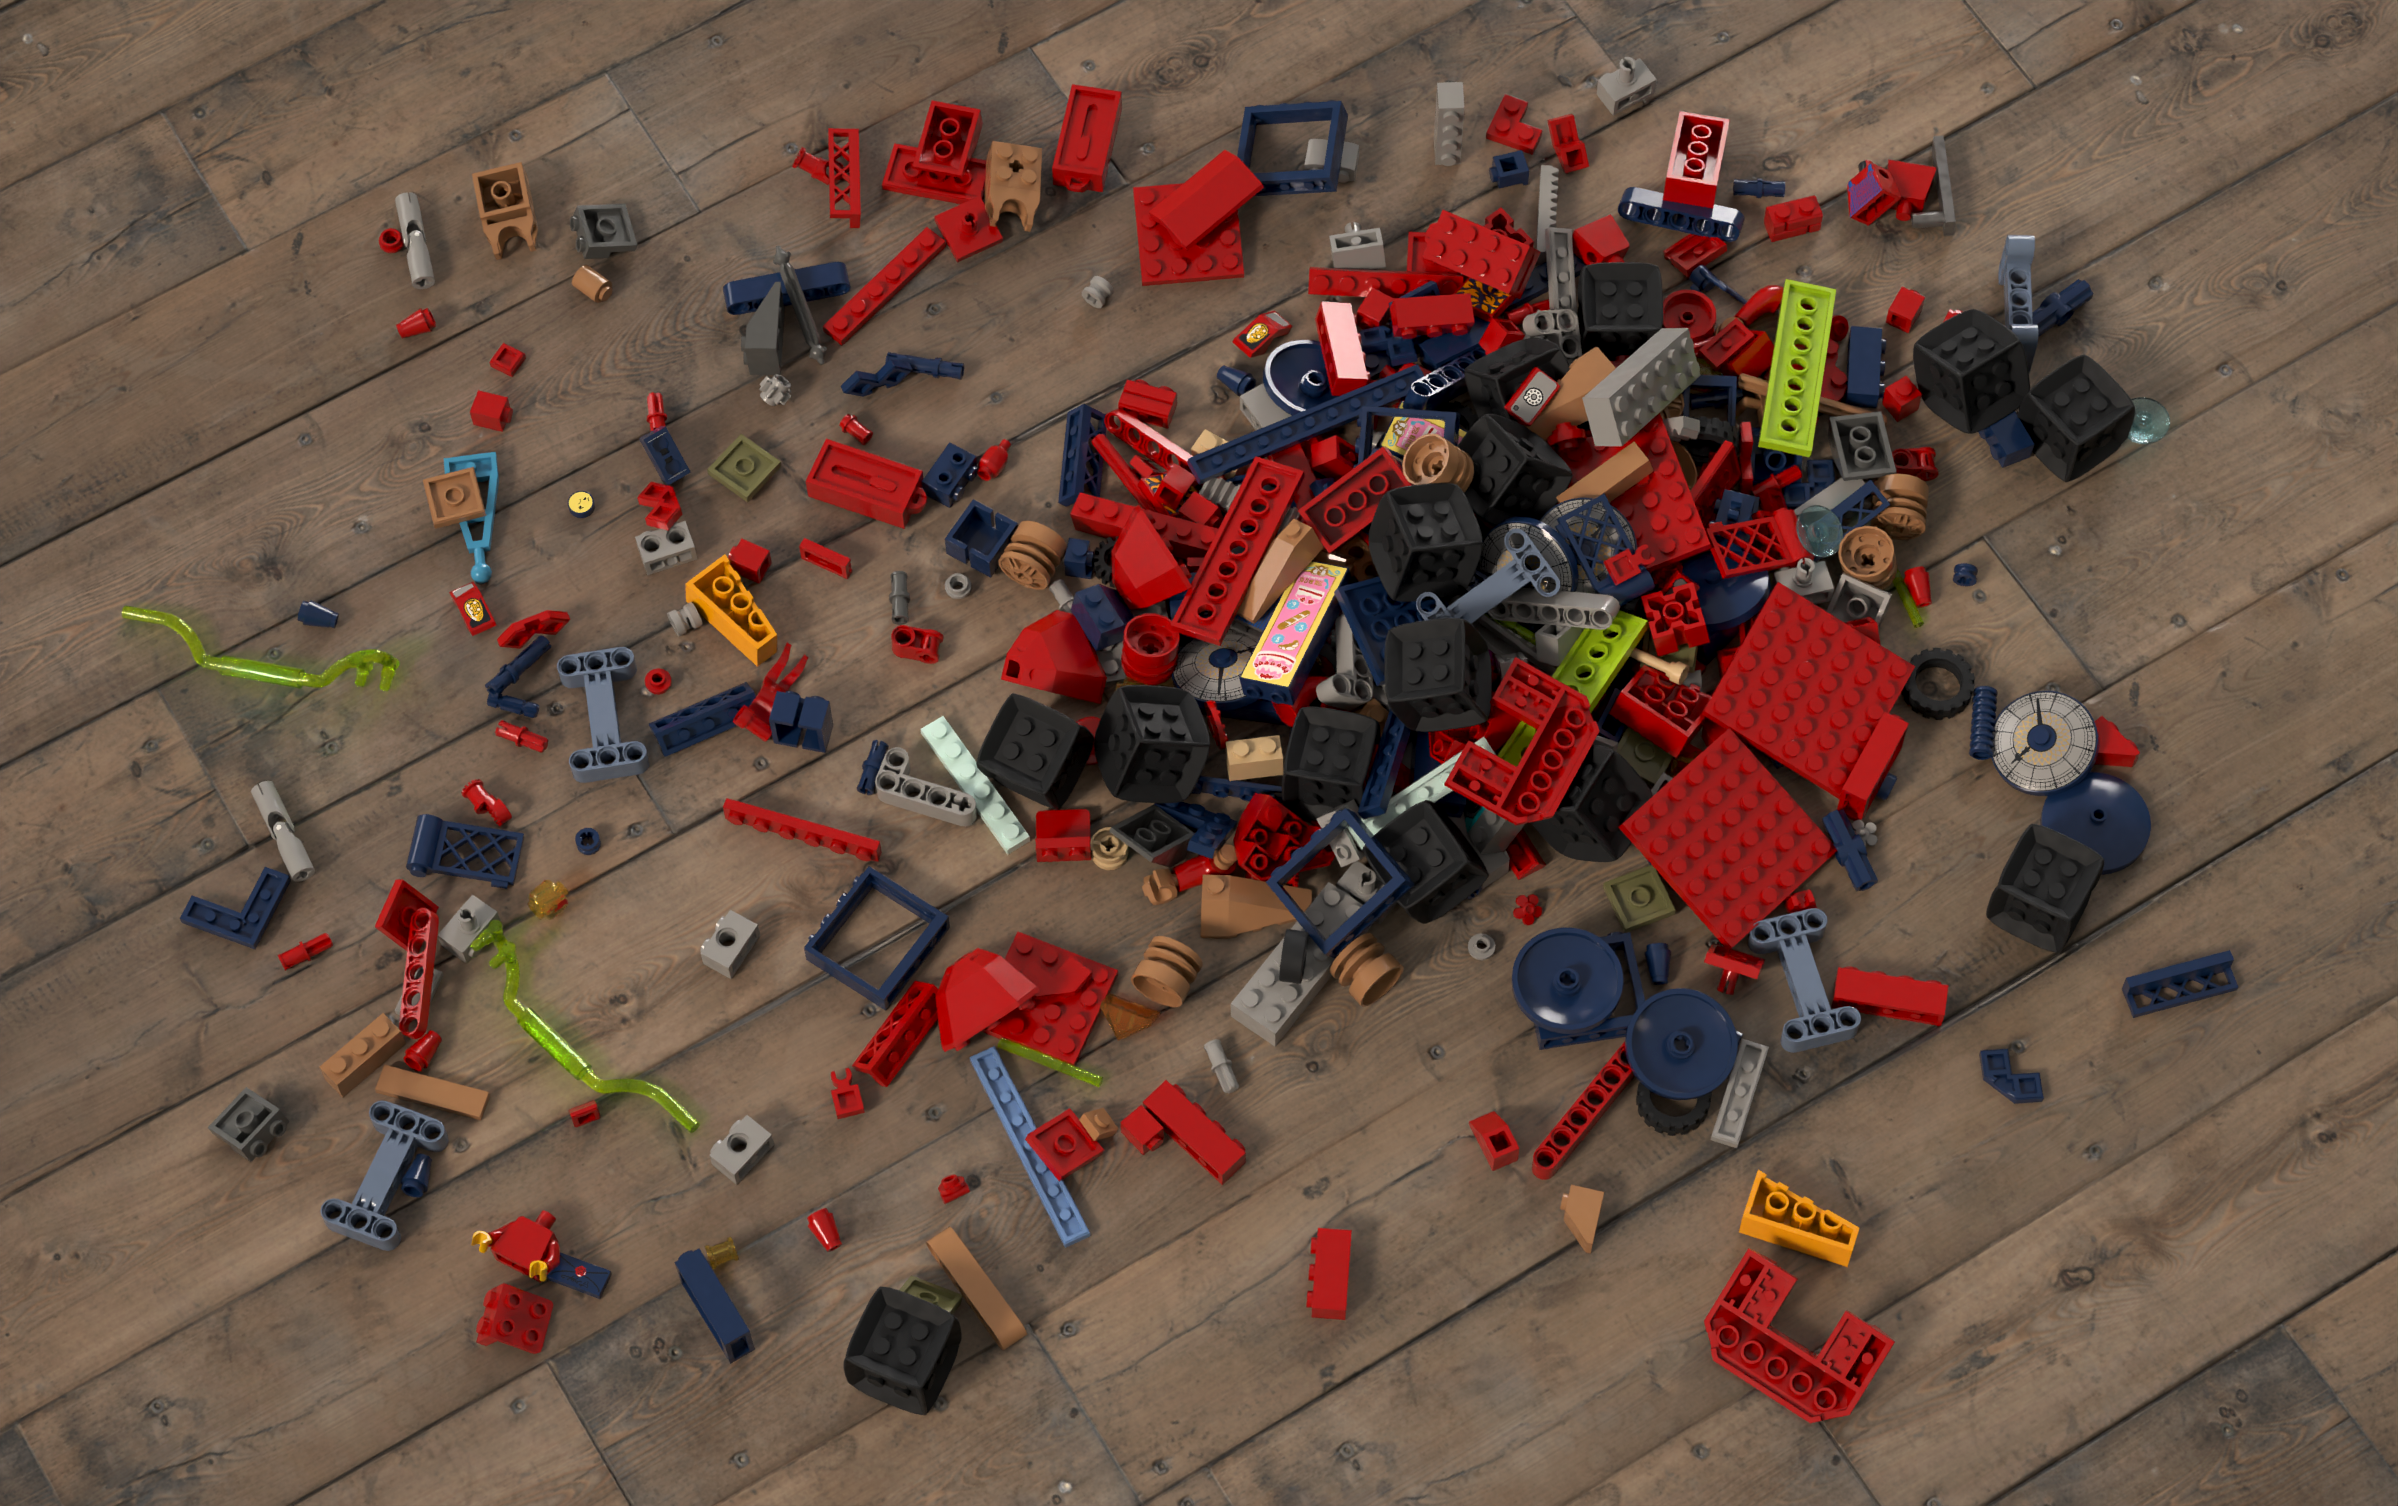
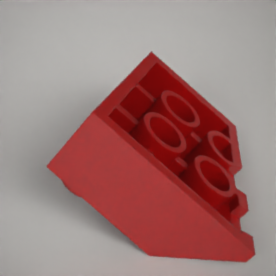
M1644 665L1620 692L1609 714L1677 758L1708 718L1701 713L1711 695L1701 692L1700 687L1692 683L1688 687L1671 682L1666 673Z

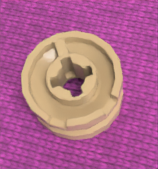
M1111 827L1098 830L1091 839V857L1099 868L1105 870H1115L1122 867L1129 856L1128 845L1109 832ZM1113 846V848H1111L1110 851H1107V848L1105 847Z

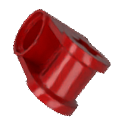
M1899 448L1892 451L1896 474L1915 476L1923 481H1930L1938 477L1939 472L1934 463V457L1936 456L1934 448Z
M900 625L893 629L891 633L892 651L900 658L935 664L939 660L937 653L939 644L943 642L944 636L936 630ZM902 639L909 641L906 644L898 643V641Z

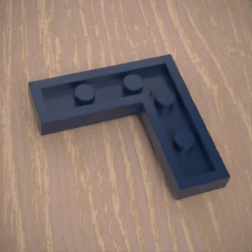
M1185 802L1155 803L1156 806L1181 824L1198 829L1189 840L1187 850L1211 859L1214 858L1235 832L1238 821L1231 819L1230 816L1224 813L1210 812L1199 804H1188Z
M264 867L241 913L192 895L180 920L183 924L256 950L291 882V878L287 874Z

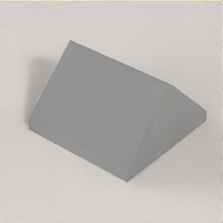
M1843 572L1826 612L1843 622L1871 617L1877 622L1879 629L1888 612L1892 594Z

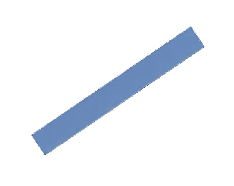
M993 1046L971 1056L970 1062L1064 1247L1066 1248L1090 1237V1232L1064 1181H1058L1025 1140L1027 1134L1037 1128L997 1049Z

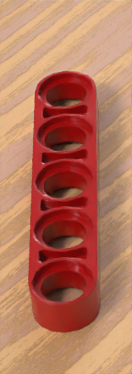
M1121 408L1106 414L1104 422L1110 433L1167 471L1174 465L1172 460L1173 454L1177 457L1179 466L1192 474L1187 464L1188 458L1193 457L1191 454ZM1114 416L1119 418L1121 427L1116 425ZM1133 429L1139 432L1140 440L1134 436ZM1153 441L1157 443L1159 453L1154 450ZM1195 480L1192 486L1198 485L1197 480Z
M427 908L416 910L410 922L399 1029L403 1035L411 1039L421 1038L425 1034L428 1025L439 918L437 914ZM429 915L428 924L421 928V920ZM423 941H426L425 950L418 954V946ZM420 967H423L422 976L415 980V972ZM417 993H420V1001L412 1006V998ZM417 1019L416 1029L409 1032L410 1023Z

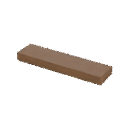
M384 1065L375 1088L376 1093L477 1120L482 1119L490 1098V1093L487 1091Z

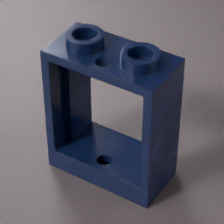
M1701 375L1682 392L1684 398L1682 416L1689 417L1690 388L1728 389L1727 422L1730 423V426H1735L1737 376ZM1705 439L1691 440L1689 443L1700 445L1702 440ZM1713 441V445H1718V444H1720V443H1717V442Z

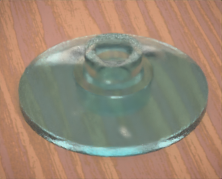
M2138 397L2131 399L2135 406V417L2127 438L2140 444H2151L2161 440L2167 434L2170 426V417L2165 407L2151 398ZM2139 423L2145 424L2146 427L2140 426Z
M1820 505L1810 506L1800 513L1796 529L1803 547L1818 557H1828L1836 553L1843 539L1842 526L1837 516L1828 508Z

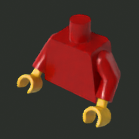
M542 1210L535 1222L520 1216L516 1221H512L489 1233L477 1231L473 1234L471 1245L480 1244L479 1251L481 1253H485L488 1247H491L490 1249L497 1261L539 1283L546 1281L547 1274L560 1264V1245L554 1232L550 1230L556 1218L547 1211Z

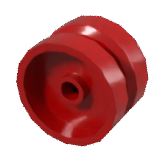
M1679 290L1671 293L1664 299L1662 328H1688L1693 343L1713 337L1716 324V308L1712 300L1705 294L1695 290Z

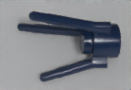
M1705 265L1695 268L1689 277L1693 282L1690 287L1691 290L1698 292L1704 290L1708 292L1716 285L1742 304L1747 302L1741 295L1719 280Z

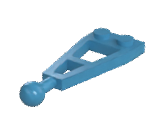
M496 452L443 458L445 474L474 467L478 482L489 481L485 509L486 516L459 523L469 554L474 553L475 565L471 569V577L479 584L488 582L492 576V570L485 561V551H490L499 485ZM485 521L483 539L473 541L467 523Z

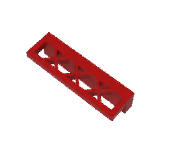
M828 128L830 218H849L850 228H860L859 129ZM834 137H848V143L841 148L834 142ZM840 156L848 161V165L843 169L834 163ZM841 177L849 183V186L843 191L835 185V182ZM843 199L849 204V210H835V204Z
M914 981L853 1063L852 1067L856 1071L870 1074L880 1086L888 1087L938 1019L935 999L938 988L934 984Z

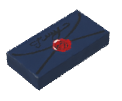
M560 1252V1264L549 1273L548 1280L601 1299L612 1273L607 1269Z

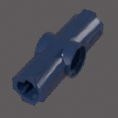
M2076 280L2059 294L2053 292L2044 299L2038 309L2032 312L2033 324L2038 325V337L2053 326H2061L2066 323L2075 310L2092 299L2094 293L2085 280Z
M1835 810L1822 818L1833 846L1837 849L1834 853L1841 867H1845L1855 890L1865 891L1878 883V879L1867 858L1868 855L1864 842L1859 834H1855L1845 811Z

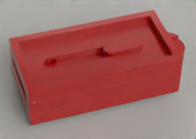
M1072 84L1052 166L1053 185L1065 186L1069 191L1083 193L1086 190L1103 192L1122 112L1121 91Z
M1442 210L1438 221L1429 225L1430 227L1426 231L1424 237L1427 247L1422 257L1520 299L1541 252L1522 242Z
M829 439L825 440L806 479L808 497L905 529L911 514L922 512L927 503L926 493L922 487V480L924 479L922 470Z

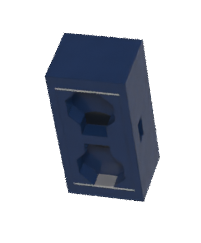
M660 426L639 438L663 484L670 485L691 473L665 426Z

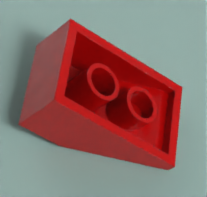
M931 100L914 159L913 169L962 178L976 149L983 125L981 110Z

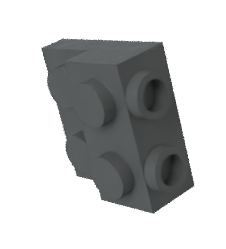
M625 204L580 205L576 207L573 216L570 217L571 231H576L578 236L576 238V249L578 252L583 253L584 259L609 258L611 252L635 251L637 248V241Z
M246 1087L208 1126V1129L212 1134L229 1144L236 1153L252 1162L256 1157H262L266 1153L267 1145L275 1137H280L285 1133L289 1120L279 1108Z

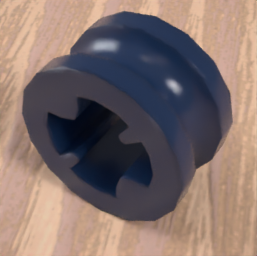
M1967 563L1957 564L1954 567V583L1960 586H1973L1976 584L1977 567Z
M584 828L576 834L575 842L580 853L593 855L599 851L601 841L596 830ZM589 837H592L593 844L589 845L587 843V846H584L583 839L587 838L589 840Z

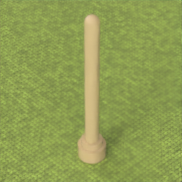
M1609 635L1605 636L1606 638H1614ZM1636 647L1629 656L1665 672L1669 680L1678 685L1684 683L1689 673V665L1680 661L1669 663Z

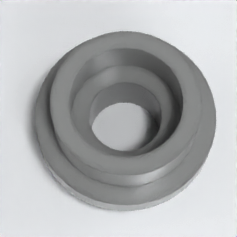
M961 573L952 574L945 582V591L951 598H965L971 591V582L968 577ZM957 585H960V586L963 587L962 589H958V590H957V589H954V587L957 586Z
M1476 934L1468 942V952L1477 960L1489 959L1495 952V942L1487 934ZM1484 943L1487 947L1480 949L1477 947V944Z

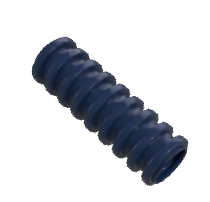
M1980 686L1976 687L1973 691L1974 704L1972 706L1973 719L1971 720L1969 755L1978 760H1986L1991 758L1994 753L1991 749L1994 747L1992 742L1994 735L1992 732L1995 731L1993 724H1995L1996 697L1998 692L1993 687Z

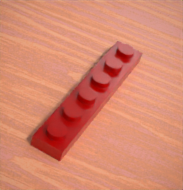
M926 227L823 325V332L843 346L946 247V241Z
M1310 267L1308 294L1366 297L1371 288L1392 298H1399L1430 281H1434L1437 283L1440 295H1451L1463 284V275Z
M726 798L723 805L725 819L735 825L746 824L753 826L757 831L764 833L768 831L774 832L788 840L795 838L813 847H819V845L827 847L837 854H852L862 861L873 860L879 862L882 854L881 844L878 840Z

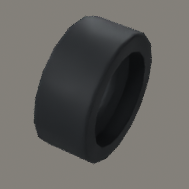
M1286 930L1280 962V981L1296 984L1302 983L1308 948V932Z

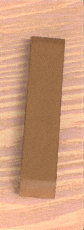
M950 1226L926 1242L933 1257L1003 1351L1027 1335L1021 1321Z

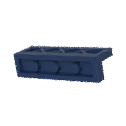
M1082 404L1067 412L1058 503L1065 507L1076 502L1079 493L1084 491L1085 483L1088 485L1092 496L1100 497L1104 459L1097 450L1093 454L1088 441L1089 438L1093 440L1098 434L1106 436L1107 428L1104 422L1106 414L1086 404ZM1091 417L1098 420L1097 431H1095L1090 422ZM1088 460L1094 469L1093 476L1090 475L1086 468V461Z
M1869 480L1804 531L1808 543L1817 545L1814 562H1818L1840 545V542L1847 533L1855 528L1864 526L1890 506V503L1872 480ZM1873 493L1883 503L1875 510L1863 509L1864 500ZM1850 511L1859 512L1858 523L1855 526H1842L1844 515ZM1863 512L1870 513L1864 519H1862ZM1839 520V525H1833ZM1829 527L1838 528L1837 540L1833 543L1821 542L1822 532ZM1841 529H1848V531L1841 536ZM1818 536V542L1812 541ZM1820 545L1827 546L1820 552Z
M745 682L651 722L649 727L657 739L663 756L666 757L736 727L737 725L733 723L734 717L744 705L749 707L756 698V695L749 684Z
M2228 950L2127 977L2122 991L2133 1018L2236 991L2238 984L2231 970V965L2234 961L2231 951ZM2224 972L2229 984L2218 986L2210 982L2213 975ZM2193 980L2204 985L2201 992L2193 993L2184 989L2187 982ZM2167 987L2178 992L2175 999L2167 1000L2158 994L2161 989ZM2142 994L2151 998L2152 1001L2149 1006L2137 1008L2133 996Z

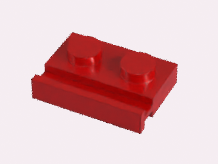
M1689 234L1664 250V259H1669L1674 267L1689 277L1698 266H1706L1727 252V244L1718 237L1708 238L1706 236Z

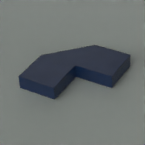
M1386 326L1358 331L1361 334L1362 352H1365V354L1388 349L1392 367L1418 361L1413 338L1403 339L1402 337H1394L1392 329Z
M890 359L876 374L861 371L854 372L841 385L843 393L864 397L872 394V389L886 385V388L896 386L912 371L910 362Z
M1833 459L1807 460L1808 483H1791L1782 488V494L1788 510L1797 509L1835 482Z
M2008 1049L1980 1050L1981 1070L1985 1082L2014 1104L2043 1101L2040 1072L2012 1074Z

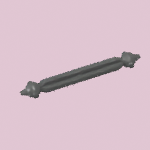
M778 245L776 246L773 263L780 265L782 280L806 343L811 347L809 357L823 365L827 348L820 345V336L795 270L789 263L791 253L784 251Z

